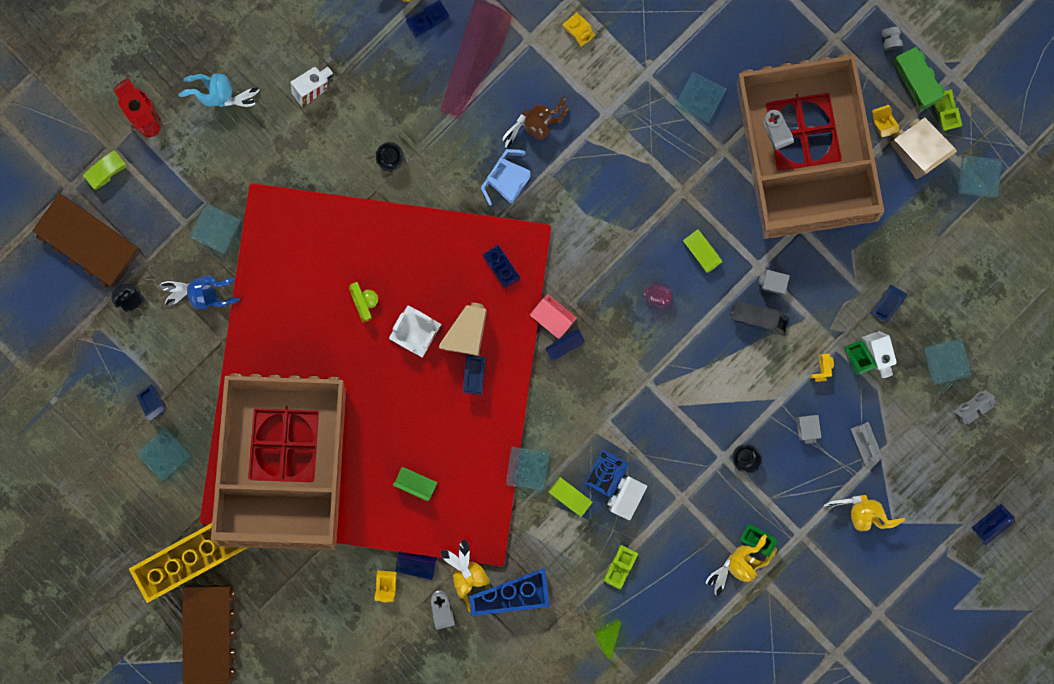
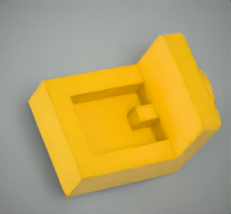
M577 12L562 24L565 30L576 39L581 47L595 36L591 25Z
M890 105L872 110L873 126L881 138L900 132L899 125L892 116Z
M830 353L819 355L821 374L810 375V378H815V382L827 381V377L832 376L831 369H834L833 357H830Z
M377 570L375 601L384 603L394 602L397 572Z

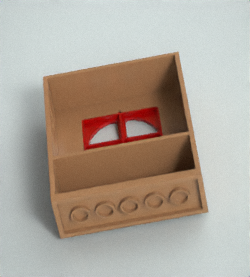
M842 54L832 59L830 57H823L813 62L804 60L799 62V64L791 65V63H785L776 68L766 66L761 68V70L753 71L748 69L739 73L737 92L763 239L879 221L884 213V206L855 55ZM811 102L820 107L828 116L830 123L823 126L806 127L802 103ZM786 105H794L798 129L791 130L793 138L798 137L801 140L804 156L803 163L792 162L779 149H773L763 125L765 116L769 111L777 110L780 112ZM825 132L832 133V143L828 152L820 160L813 161L810 155L808 136Z
M237 373L225 376L211 541L216 546L336 550L346 388L343 380H340L338 377L321 379L317 376L301 379L300 376L295 375L289 376V378H281L280 375L262 377L259 374L243 377ZM274 415H282L281 440L258 441L256 436L264 422ZM292 415L300 416L309 424L314 435L313 442L289 441L290 417ZM257 448L280 450L279 474L277 476L267 474L260 467L255 456ZM290 449L312 450L313 455L306 468L299 474L288 477L286 475L288 451Z

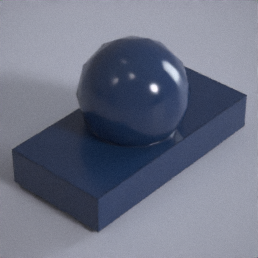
M890 285L882 293L881 298L870 314L888 323L908 294Z
M466 355L463 394L482 395L485 356Z
M152 384L137 395L138 401L148 420L151 421L153 418L163 415L166 410V404L161 400L156 388Z

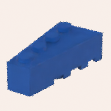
M545 568L469 596L470 615L476 616L549 607Z

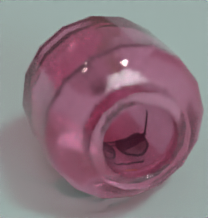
M653 282L650 287H646L644 297L647 298L649 306L664 309L666 306H670L673 291H671L669 285Z

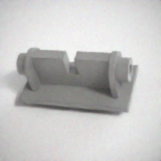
M986 390L979 392L974 398L961 404L954 413L961 417L960 421L964 425L966 423L970 424L979 417L977 410L984 414L994 407V404H996L995 396Z
M869 422L851 428L864 464L873 463L883 458Z

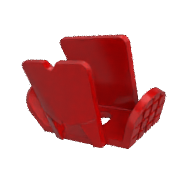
M130 78L119 82L113 89L119 98L118 105L128 121L145 137L156 136L160 132L161 126L152 113L159 120L161 118L151 99L142 90L136 89ZM132 100L140 101L141 107L138 111L130 110L129 103Z

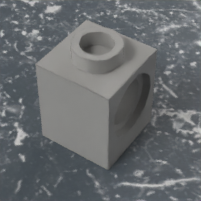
M766 270L764 274L761 273L759 278L760 290L784 295L790 275Z
M819 416L796 417L799 440H805V444L817 442L816 439L821 438Z

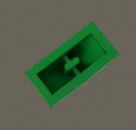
M862 341L844 347L853 375L877 368V364Z
M748 524L740 538V541L755 548L760 538L765 534L767 536L766 543L759 552L768 557L779 540L751 524Z

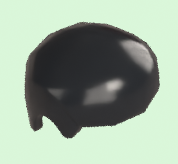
M385 142L378 147L376 163L382 170L395 171L401 167L404 162V152L398 144Z
M122 284L111 295L114 306L116 308L119 307L123 312L132 311L143 302L142 293L133 284Z
M741 444L735 448L732 454V462L740 472L753 474L762 465V455L757 447L751 444Z

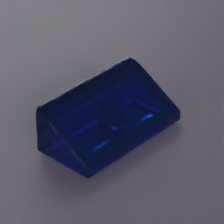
M577 329L546 347V351L551 360L555 361L582 345L585 340L580 330Z
M1000 504L971 528L981 541L987 545L1015 523V517Z
M399 552L395 572L432 580L437 557Z

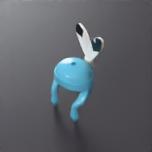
M216 73L210 78L203 74L185 77L184 81L192 82L201 79L207 86L210 94H203L197 89H186L179 93V96L184 97L195 94L201 103L208 107L218 105L224 107L233 104L249 107L255 104L251 97L256 95L260 89L258 87L251 88L232 98V86L226 75Z

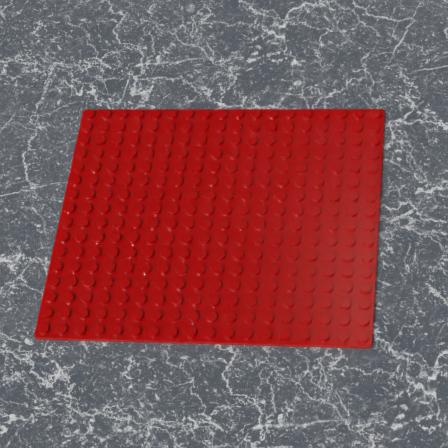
M251 183L248 189L233 297H240V300L231 305L200 523L209 525L213 521L225 376L237 373L243 377H250L251 374H259L262 377L280 375L281 378H289V376L295 375L300 376L301 379H309L310 376H317L321 379L338 377L344 382L346 400L337 543L442 558L441 550H448L459 558V546L461 541L465 539L470 549L469 562L503 566L538 322L530 314L541 302L551 226L544 223ZM358 282L361 292L373 290L378 295L377 305L368 309L372 318L364 323L360 318L349 290L350 285ZM471 303L483 304V308L487 310L479 356L486 357L482 395L463 394L466 355L469 354L439 348L441 341L466 305L471 306ZM408 305L442 324L423 358L389 339L394 325ZM280 414L274 415L265 421L260 427L256 439L258 441H280L282 437L283 416ZM292 415L290 417L289 441L313 442L314 435L309 424L300 416ZM257 448L255 456L260 467L267 474L277 476L279 474L280 450ZM290 449L287 454L286 475L292 477L303 471L309 464L313 451ZM402 467L438 482L429 501L393 486Z

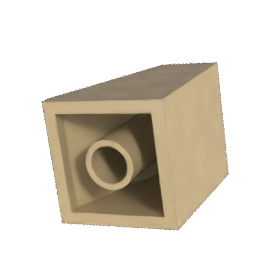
M918 118L908 124L910 128L907 131L900 130V132L893 135L894 140L890 142L916 179L927 174L957 152L950 142L926 118H923L921 121Z
M471 303V306L466 305L441 341L440 349L479 356L487 314L483 304Z

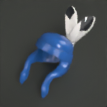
M206 275L194 279L189 284L166 281L160 284L163 290L173 292L167 297L165 301L166 306L176 304L186 294L191 305L195 309L201 310L208 309V306L224 307L228 304H235L240 300V297H232L221 302L213 288L209 286H227L235 280L232 277L217 282L213 276Z

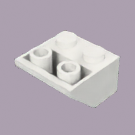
M625 475L617 486L618 491L616 495L613 494L607 504L611 512L631 520L647 485Z

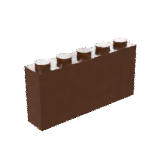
M60 193L32 230L37 234L36 238L45 244L46 242L52 244L51 249L59 254H66L68 256L67 260L77 266L78 263L82 265L85 273L90 276L96 275L99 277L98 282L106 287L109 285L116 287L141 252L139 247Z
M187 585L183 587V684H231L235 680L236 668H233V660L236 659V649L233 648V641L236 639V629H233V621L236 620V610L233 609V602L236 601V590H233V585Z

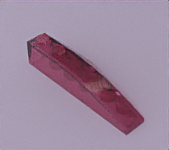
M482 0L474 1L440 111L457 117L460 116L484 75L500 53L512 18L511 14L494 4Z

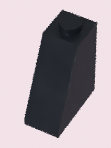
M737 301L731 310L732 320L785 337L790 318L782 312Z

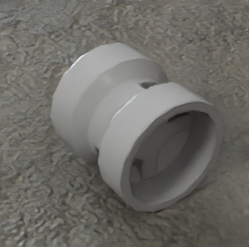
M900 27L886 28L881 31L885 41L883 44L885 51L903 47V41L900 39Z

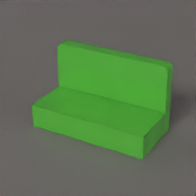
M402 467L393 486L429 501L438 482Z

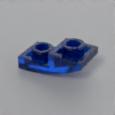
M438 0L425 7L422 12L408 18L406 23L415 38L439 25L449 18L450 15L442 2Z
M496 245L482 255L505 289L521 279L499 245Z

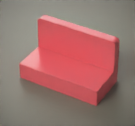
M549 294L541 300L530 314L531 317L558 339L563 336L577 319L576 316Z

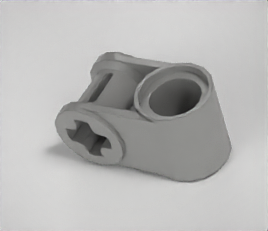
M777 110L769 111L765 116L763 125L773 149L778 150L794 143L792 133L787 127L782 114ZM770 118L777 120L776 124L769 122Z
M442 590L435 591L431 597V606L436 630L455 626L447 593ZM438 596H440L441 599H445L443 600L442 604L435 602Z

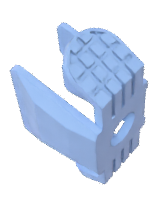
M506 149L481 186V190L489 206L492 203L485 191L489 184L509 203H513L531 176L529 170L505 160L508 155L524 156L525 151Z

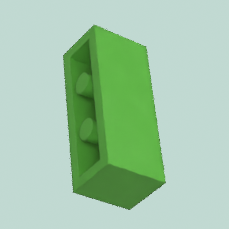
M914 47L897 56L893 64L919 110L923 111L940 102L945 96L942 85L938 84L935 80L933 69L927 66L923 52Z

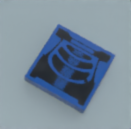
M602 449L585 484L612 498L629 463Z

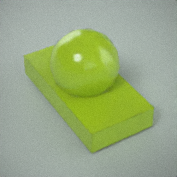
M358 282L350 285L349 290L360 318L364 323L372 318L368 309L377 305L378 295L373 290L361 292Z

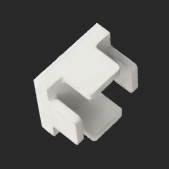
M408 305L394 325L389 339L423 358L442 324Z

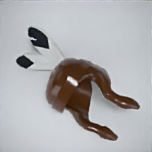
M564 96L554 110L540 104H536L529 111L524 110L517 123L504 135L502 141H506L505 148H509L521 125L524 126V129L532 137L539 140L547 138L551 134L547 125L560 123L564 116L567 115L569 106L567 105L557 119L548 116V114H557L563 108L566 97Z

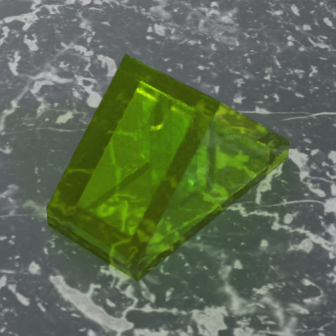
M618 618L593 631L608 659L612 658L621 625V619Z

